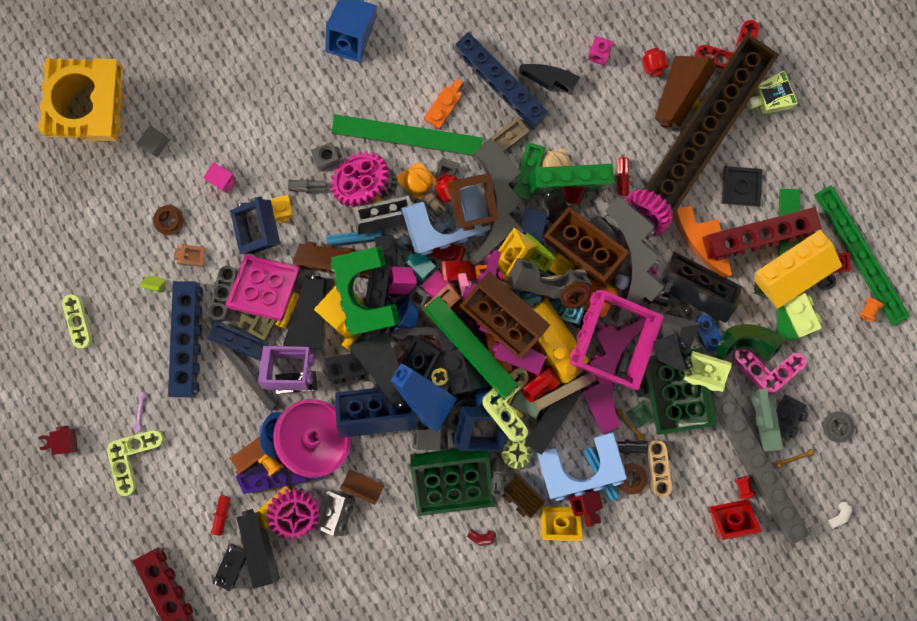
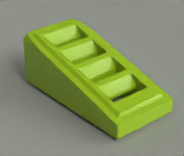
M526 233L525 236L538 245L528 261L535 262L537 268L546 273L556 257L532 235ZM538 253L542 255L540 259L536 257ZM546 257V258L548 259V261H547L546 264L544 265V264L542 263V261H543L544 258Z

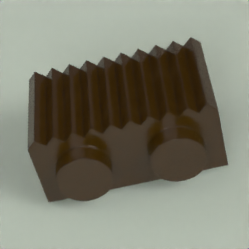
M518 473L504 486L502 497L509 504L513 501L518 506L516 511L523 518L526 515L531 518L546 503L545 499Z

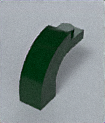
M752 324L735 325L725 331L722 340L717 346L719 350L715 357L724 360L735 350L747 349L756 352L767 361H770L779 353L786 339L762 326Z

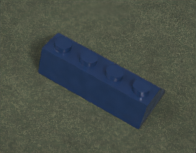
M377 388L335 393L336 427L339 438L417 429L416 414L408 405L402 409L397 407L392 409Z

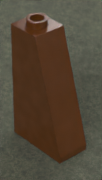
M675 56L654 118L660 123L662 128L671 129V127L679 128L717 67L710 57Z

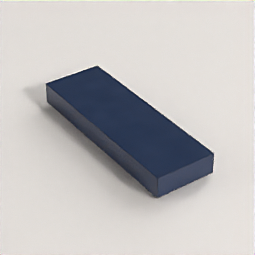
M216 320L207 337L208 340L261 361L263 346L269 345L264 340Z

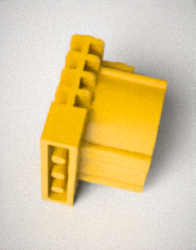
M46 58V62L43 64L44 82L41 85L43 100L40 103L41 120L38 123L40 133L46 138H81L92 142L118 141V133L122 132L120 111L123 107L122 99L125 98V95L121 92L123 65L117 59L93 58V61H88L87 59L76 60L70 58L65 60L63 58ZM95 85L90 95L93 103L92 111L85 117L68 119L67 110L72 97L82 88Z

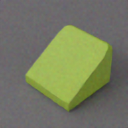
M148 275L140 283V286L148 290L164 292L166 279Z

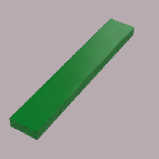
M439 295L423 309L502 398L507 397L518 385Z

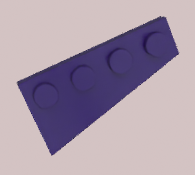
M277 457V458H276L277 461H278L280 464H283L282 461L280 460V458ZM263 464L236 476L243 494L323 478V476L317 478L300 476L289 470L285 465L281 470L269 477V472Z

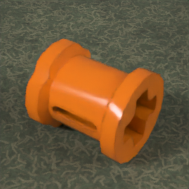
M867 298L865 301L866 305L858 316L875 323V317L879 309L883 307V303Z

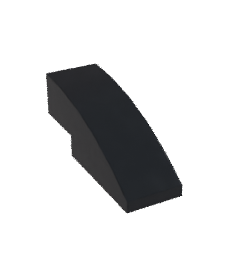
M521 64L519 68L521 75L550 92L555 85L571 95L580 79L579 76L567 70L549 65Z

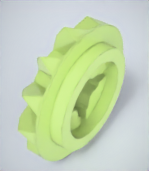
M509 439L504 446L503 452H501L505 464L514 469L525 467L533 455L531 447L525 444V440L513 442ZM517 447L519 448L520 452L524 453L523 455L518 456V459L516 458L515 454L510 453L516 450Z

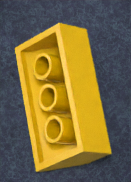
M819 230L758 270L753 280L774 306L779 309L841 268L842 265L834 245Z
M545 297L541 300L542 302L535 304L531 308L544 318L550 326L533 346L537 352L546 356L544 362L547 366H551L560 382L568 383L583 371L569 365L570 354L575 349L577 341L548 298ZM585 354L583 363L587 364L589 359Z

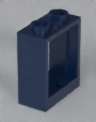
M255 197L251 199V202L240 203L237 205V208L230 210L240 255L256 254L281 244L271 200ZM256 209L262 238L252 242L246 213Z
M462 406L454 437V442L460 451L503 452L508 436L498 424H496L493 437H471L475 420H494L484 407ZM502 412V420L508 422L509 415L506 412Z

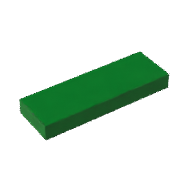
M527 142L519 168L521 173L517 176L519 180L513 187L515 194L521 200L528 202L531 196L529 195L528 176L534 168L540 167L546 148Z

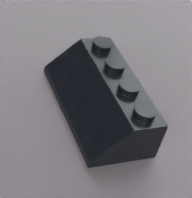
M675 251L673 252L660 278L665 283L664 293L670 294L681 302L695 307L698 311H703L714 319L726 323L738 308L742 286Z
M465 311L454 312L487 349L483 332L479 330L480 326L477 325L478 322ZM436 325L452 394H462L491 386Z

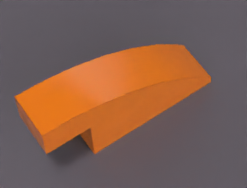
M692 205L678 208L674 213V217L681 235L689 248L715 273L724 278L731 276L732 272L728 258L716 261L715 258L708 259L702 239L706 235L721 231L719 219L696 224Z

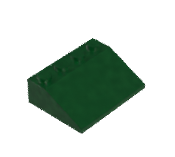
M703 347L686 350V354L689 357L692 351L704 354ZM657 355L650 356L645 376L656 434L660 435L717 426L711 390L699 384H690L684 380V373L659 361Z
M452 449L410 454V468L418 516L495 507L494 496L491 493L492 479L488 452Z

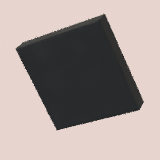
M724 166L721 204L760 207L763 169Z

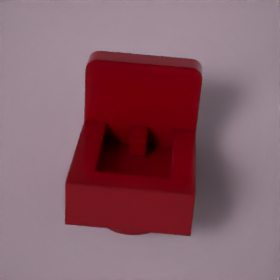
M573 186L560 189L565 196L567 204L579 205L584 198L586 187Z

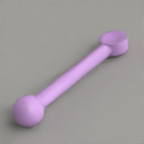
M145 392L139 393L140 403L136 425L133 426L135 432L141 430L140 421L143 403L147 396Z

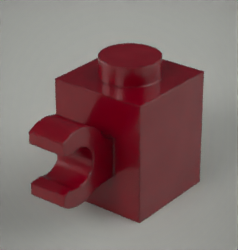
M69 426L56 427V431L49 432V435L38 437L39 440L45 439L47 441L46 446L40 447V450L51 448L52 455L78 452L76 430L69 429Z
M587 490L585 494L569 497L574 516L584 515L587 527H593L594 524L601 523L600 516L595 513L603 509L598 490Z

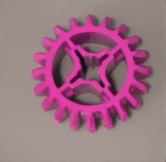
M641 189L633 190L625 199L655 224L653 228L655 232L652 236L661 235L669 228L672 222L673 211L670 209L671 205L666 204L667 199H662L660 197L661 194L656 195L654 191L649 192L647 189L644 191Z
M295 487L292 489V492H289L287 488L285 489V494L278 492V498H272L273 504H268L269 511L266 512L268 517L267 524L270 525V530L275 531L277 537L282 534L284 540L288 536H290L292 541L294 536L301 539V534L303 533L308 536V530L314 531L313 524H318L319 522L317 518L320 517V512L318 511L319 504L316 503V498L311 497L310 492L305 493L304 489L297 492ZM297 502L306 505L308 509H304V507H299L297 505ZM294 508H295V512H296V513H295V515H293V519H292V518H291V515H292L291 513H294ZM278 519L289 522V525L281 523Z

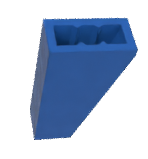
M402 363L390 380L420 421L435 432L439 430L458 399Z

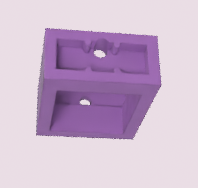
M263 346L258 378L259 385L262 389L309 391V384H312L313 381L311 366L315 364V355L312 354L309 347ZM274 359H305L302 381L272 380Z

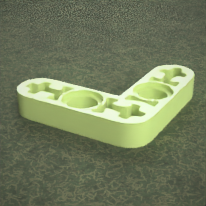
M517 368L509 373L514 380L517 378V375H520L521 378L516 382L518 385L507 397L502 398L492 388L482 400L484 408L513 442L524 440L528 434L524 423L507 403L528 382V373L522 368ZM498 395L500 398L496 399L494 404L491 405V398ZM502 412H506L509 415L508 422L502 420ZM516 429L520 430L518 436L515 435Z
M158 430L148 431L113 441L108 445L107 453L116 490L120 495H131L136 489L129 455L161 446L164 442L162 432ZM153 434L159 437L156 444L154 442L145 443L143 438L145 436V439H150L153 437ZM135 438L141 442V446L137 450L131 446ZM116 445L117 447L121 446L119 457L124 456V459L115 461L114 458H118L117 452H113V448ZM121 462L127 467L126 472L123 474L117 470V466ZM126 475L129 476V478H125L126 484H130L131 488L128 489V492L125 489H122V486L125 485L124 479L119 480V477H124Z

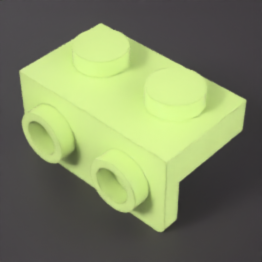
M805 293L800 294L784 305L799 338L822 328L820 325L822 323L821 317L818 313H814L812 308L814 303L810 295L806 296Z
M692 351L690 359L693 363V368H691L693 375L688 376L685 374L684 380L693 385L705 386L712 391L723 392L732 363Z

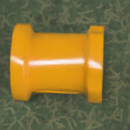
M266 454L258 460L269 472V477L284 467L276 458H271Z

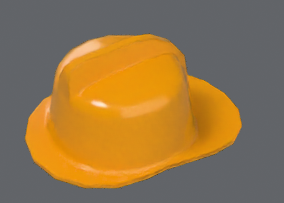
M420 162L396 175L399 184L415 199L419 198L420 200L430 192L436 181L433 175Z

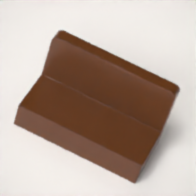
M349 469L339 489L375 505L385 485Z

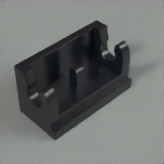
M232 544L228 545L217 574L214 577L213 584L229 592L234 588L246 560L244 549Z

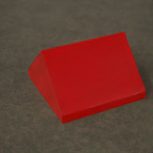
M748 499L710 507L715 535L721 540L762 532Z

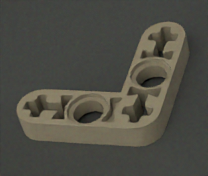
M588 373L533 403L539 411L597 381L594 374Z

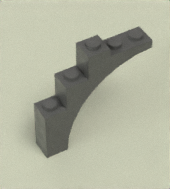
M492 138L478 148L473 155L481 164L485 174L490 173L499 220L493 221V225H490L491 230H488L481 246L469 259L473 266L478 262L480 265L483 264L488 252L498 250L513 228L518 229L521 233L524 232L511 217L520 210L518 206L522 203V200L510 188L519 180L517 176L521 171Z
M619 194L605 212L617 223L630 249L632 282L626 300L642 306L646 301L644 297L650 301L654 298L658 300L665 292L663 290L665 283L648 270L649 268L653 270L659 264L658 258L660 254L643 240L644 238L648 240L654 234L655 230L653 228L655 224ZM621 308L618 312L619 320L616 323L619 325L623 321L626 323L633 314Z

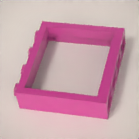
M595 290V293L590 298L589 310L583 318V327L577 335L575 349L570 354L569 365L626 388L639 390L654 347L653 341H656L664 316L605 290ZM604 301L646 318L625 379L583 363Z

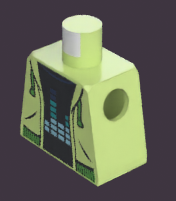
M781 71L760 83L754 92L755 96L751 97L747 103L750 109L759 106L762 114L789 110L798 104L785 71Z

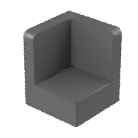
M149 126L137 144L158 158L170 139L154 127Z

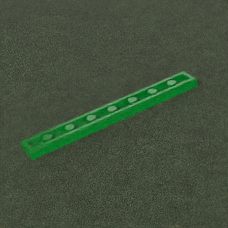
M334 114L331 133L336 135L474 156L475 151L482 146L483 137Z
M832 185L814 194L847 252H850L851 259L875 299L883 303L881 309L891 326L910 317Z
M780 189L779 216L800 211V189ZM796 222V228L799 230V225ZM778 227L779 233L782 234L781 228ZM797 236L798 240L787 243L786 239L780 240L778 257L799 244V236ZM784 306L777 309L776 333L786 339V341H797V333Z

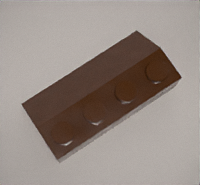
M570 207L564 211L544 235L548 245L578 268L585 270L586 274L605 288L618 274L630 253Z
M306 241L305 244H299L293 264L300 269L335 274L331 269V257L352 253L354 249L343 247V250L335 249L336 246L328 244L320 247L317 246V243ZM370 269L362 271L357 277L368 279Z
M490 271L478 282L460 305L465 312L519 359L540 339L550 326L544 318Z

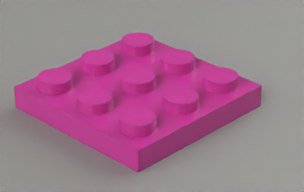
M245 255L226 302V307L282 322L298 280L300 268Z

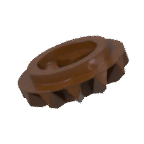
M164 205L155 212L153 224L158 232L170 236L171 234L178 233L183 228V214L177 207ZM170 215V217L172 219H175V221L171 222L168 226V223L161 220L168 219V216Z
M581 280L576 283L572 281L569 286L565 285V289L560 291L562 304L570 309L585 305L591 297L590 287ZM574 291H577L576 298L573 297Z
M634 463L624 464L627 477L630 476L632 470L633 476L639 478V480L633 481L631 487L628 480H623L624 483L617 486L626 494L640 493L647 484L645 470Z

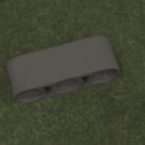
M229 265L222 266L218 272L209 307V315L218 321L226 320L231 312V309L226 307V302L238 271ZM232 270L233 276L227 280L225 274ZM223 289L228 290V295L226 298L221 297V291ZM222 307L224 310L223 315L217 317L216 310Z

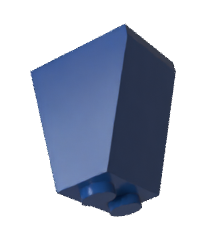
M338 0L326 24L325 52L361 63L376 20L377 5L361 0Z

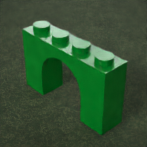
M613 164L536 167L528 176L529 195L547 194L554 189L573 186L586 187L585 192L604 191L614 184Z
M382 246L331 257V269L337 279L335 282L336 289L340 292L342 299L340 306L342 311L345 312V326L350 335L390 327L400 323L396 303L369 308L362 305L356 299L353 290L354 281L362 271L386 265Z

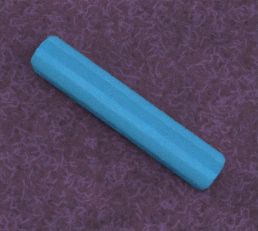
M382 230L358 235L357 232L333 234L326 236V242L328 245L333 246L375 241L374 237L383 235Z
M588 447L583 453L596 474L600 468V459L594 448ZM612 483L604 485L605 488L603 490L610 501L619 497Z

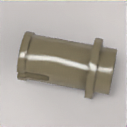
M433 192L424 199L426 201L425 204H428L438 216L443 214L438 207L444 212L448 209L437 198V194Z

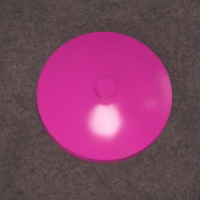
M305 399L292 404L283 411L274 428L273 439L278 457L289 470L300 476L317 478L328 475L338 469L348 456L351 437L339 438L336 427V408L325 401Z

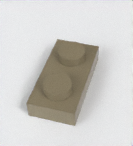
M517 117L491 138L505 152L529 134L530 131L520 118Z

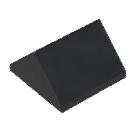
M414 336L401 363L429 380L442 354V349Z

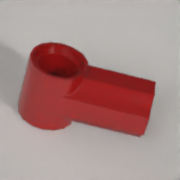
M546 366L541 369L539 375L536 374L533 380L521 388L522 395L529 402H534L545 392L556 388L561 382L551 366Z

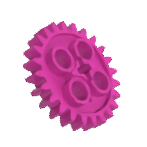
M359 151L356 157L351 154V159L344 158V164L338 163L340 168L334 169L336 175H331L334 181L330 182L332 186L330 190L341 205L344 204L346 207L351 205L352 208L356 207L357 204L359 206H362L363 203L368 205L371 199L376 202L377 195L382 196L381 190H387L384 184L390 183L387 179L391 176L388 172L390 169L379 154L375 155L374 152H371L369 155L365 151L362 155Z

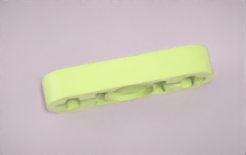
M67 295L62 301V306L72 343L77 348H87L92 343V337L82 300L76 295ZM71 299L76 301V304H74V310L79 311V313H72L70 315V312H74L73 307L68 306V303L71 302ZM77 316L82 319V324L79 327L73 325V319ZM84 329V331H80L81 336L86 337V340L83 341L84 344L78 343L81 336L80 333H75V330Z

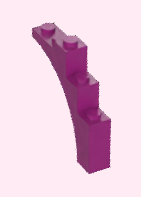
M493 250L492 254L488 252L484 264H487L485 272H480L477 282L489 271L496 276L501 252ZM471 284L470 288L466 286L462 298H466L476 285ZM477 323V325L480 326V331L490 334L484 327ZM498 341L495 342L492 352L495 353V358L537 375L540 374L546 358L543 354L530 348L519 359Z
M638 316L634 318L635 323L629 325L626 322L618 326L619 331H616L614 325L608 327L607 324L597 328L598 332L594 336L604 355L598 353L590 357L591 361L587 364L614 375L622 352L631 339L643 329L646 318ZM595 375L597 384L595 385L593 382L583 387L584 391L581 392V395L600 433L605 434L621 426L615 412L613 382Z

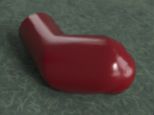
M471 529L466 537L479 546L493 544L497 535L492 530L480 535Z

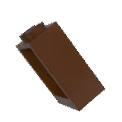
M490 173L447 182L457 228H463V231L475 229L474 225L481 224L482 227L493 225V221L499 220ZM483 183L489 216L465 221L459 188Z

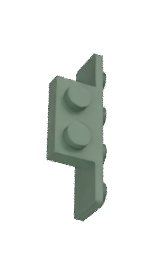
M750 380L753 394L752 402L756 411V424L759 428L763 452L783 450L774 396L773 394L768 395L767 389H758ZM771 382L766 385L768 389L772 387Z

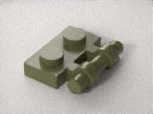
M242 313L237 326L244 329L247 323L251 324L248 332L266 341L277 320L257 315L253 319L251 318L252 314Z

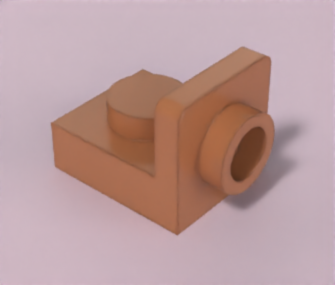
M186 244L179 245L174 252V259L177 260L176 264L202 267L205 247Z

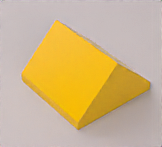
M513 228L498 250L501 252L497 267L505 280H509L508 276L516 259L529 260L538 247L537 244L516 228Z
M542 506L540 537L542 540L582 541L581 516H574L571 507Z

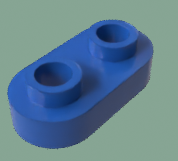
M709 315L699 316L695 322L700 324L697 333L704 348L710 352L718 351L717 346L722 340V336L714 319ZM704 321L708 322L707 328L703 327ZM712 338L716 340L715 346L711 344Z

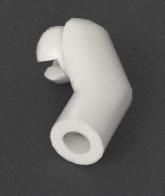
M841 502L838 505L839 515L828 520L832 529L848 522L853 510L847 502Z

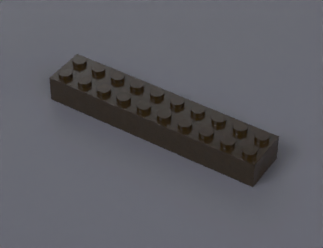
M747 33L741 39L650 176L642 191L647 189L649 192L654 191L656 195L661 194L660 197L662 199H667L666 204L671 205L672 215L676 212L779 56L777 52Z

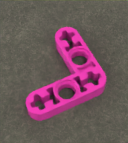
M738 349L732 355L734 363L758 389H767L768 395L774 394L806 366L805 357L799 353L792 354L772 372L750 350ZM744 353L745 358L740 359L739 356ZM751 360L752 363L747 367L746 364ZM798 360L800 363L791 369L789 366ZM751 367H758L760 375H754L751 372ZM778 370L786 371L787 378H781L778 375ZM774 379L776 383L768 389L766 385Z

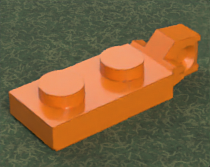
M456 78L451 86L447 84L425 115V121L440 130L460 100L462 93L459 90L463 86V81Z

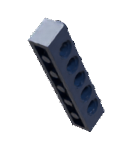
M469 32L455 44V52L532 130L547 117L548 111Z
M173 281L168 397L196 398V394L199 393V382L196 381L197 374L200 373V363H197V356L201 353L198 336H201L202 333L199 317L202 316L200 298L203 297V287L196 281ZM187 297L192 299L189 306H185L184 303ZM189 315L191 322L185 325L184 318ZM188 334L190 336V342L185 345L183 343V338L185 335ZM184 354L189 355V361L186 364L182 361ZM184 373H187L189 377L186 383H183L181 380Z

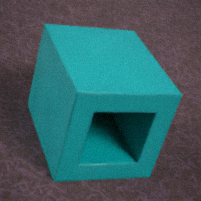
M411 253L405 259L406 264L404 267L413 268L418 285L436 267L421 253H416L415 255Z

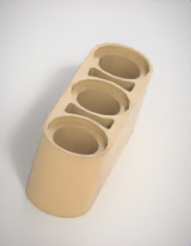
M651 440L647 443V461L651 489L654 494L660 497H667L672 491L667 447L660 440ZM658 443L660 445V451L657 454H654L652 452V446ZM657 463H661L663 466V470L660 473H656L654 470ZM663 482L665 484V490L659 493L657 491V486L659 483Z

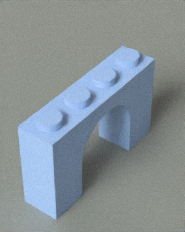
M478 185L459 189L465 221L487 217ZM424 202L401 208L414 251L422 255L432 253V249L437 247L439 249L450 247V243L455 241L457 243L468 241V237L473 235L475 237L486 235L485 231L491 230L490 226L482 227L481 224L474 225L475 229L463 231V228H456L450 233L441 234L430 224Z
M614 431L594 437L600 458V468L593 477L588 479H576L566 472L558 446L546 449L542 455L537 453L550 499L555 498L558 501L567 498L568 494L574 493L575 496L585 494L587 489L593 488L594 491L604 489L606 484L612 483L613 486L624 483L623 480L627 479Z

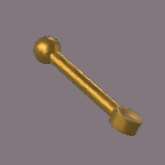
M616 409L617 416H620L635 433L637 440L643 441L644 435L634 428L622 414L623 411L621 409Z
M808 449L807 452L786 460H777L776 466L782 468L786 463L806 456H813L815 451Z

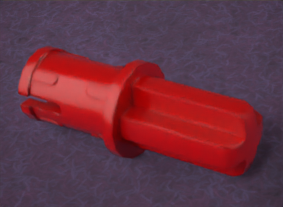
M627 157L618 158V175L616 176L617 195H629V178H631V175H629V158Z
M219 496L216 512L213 513L214 521L210 532L213 535H223L225 522L229 517L227 513L231 498L228 496Z

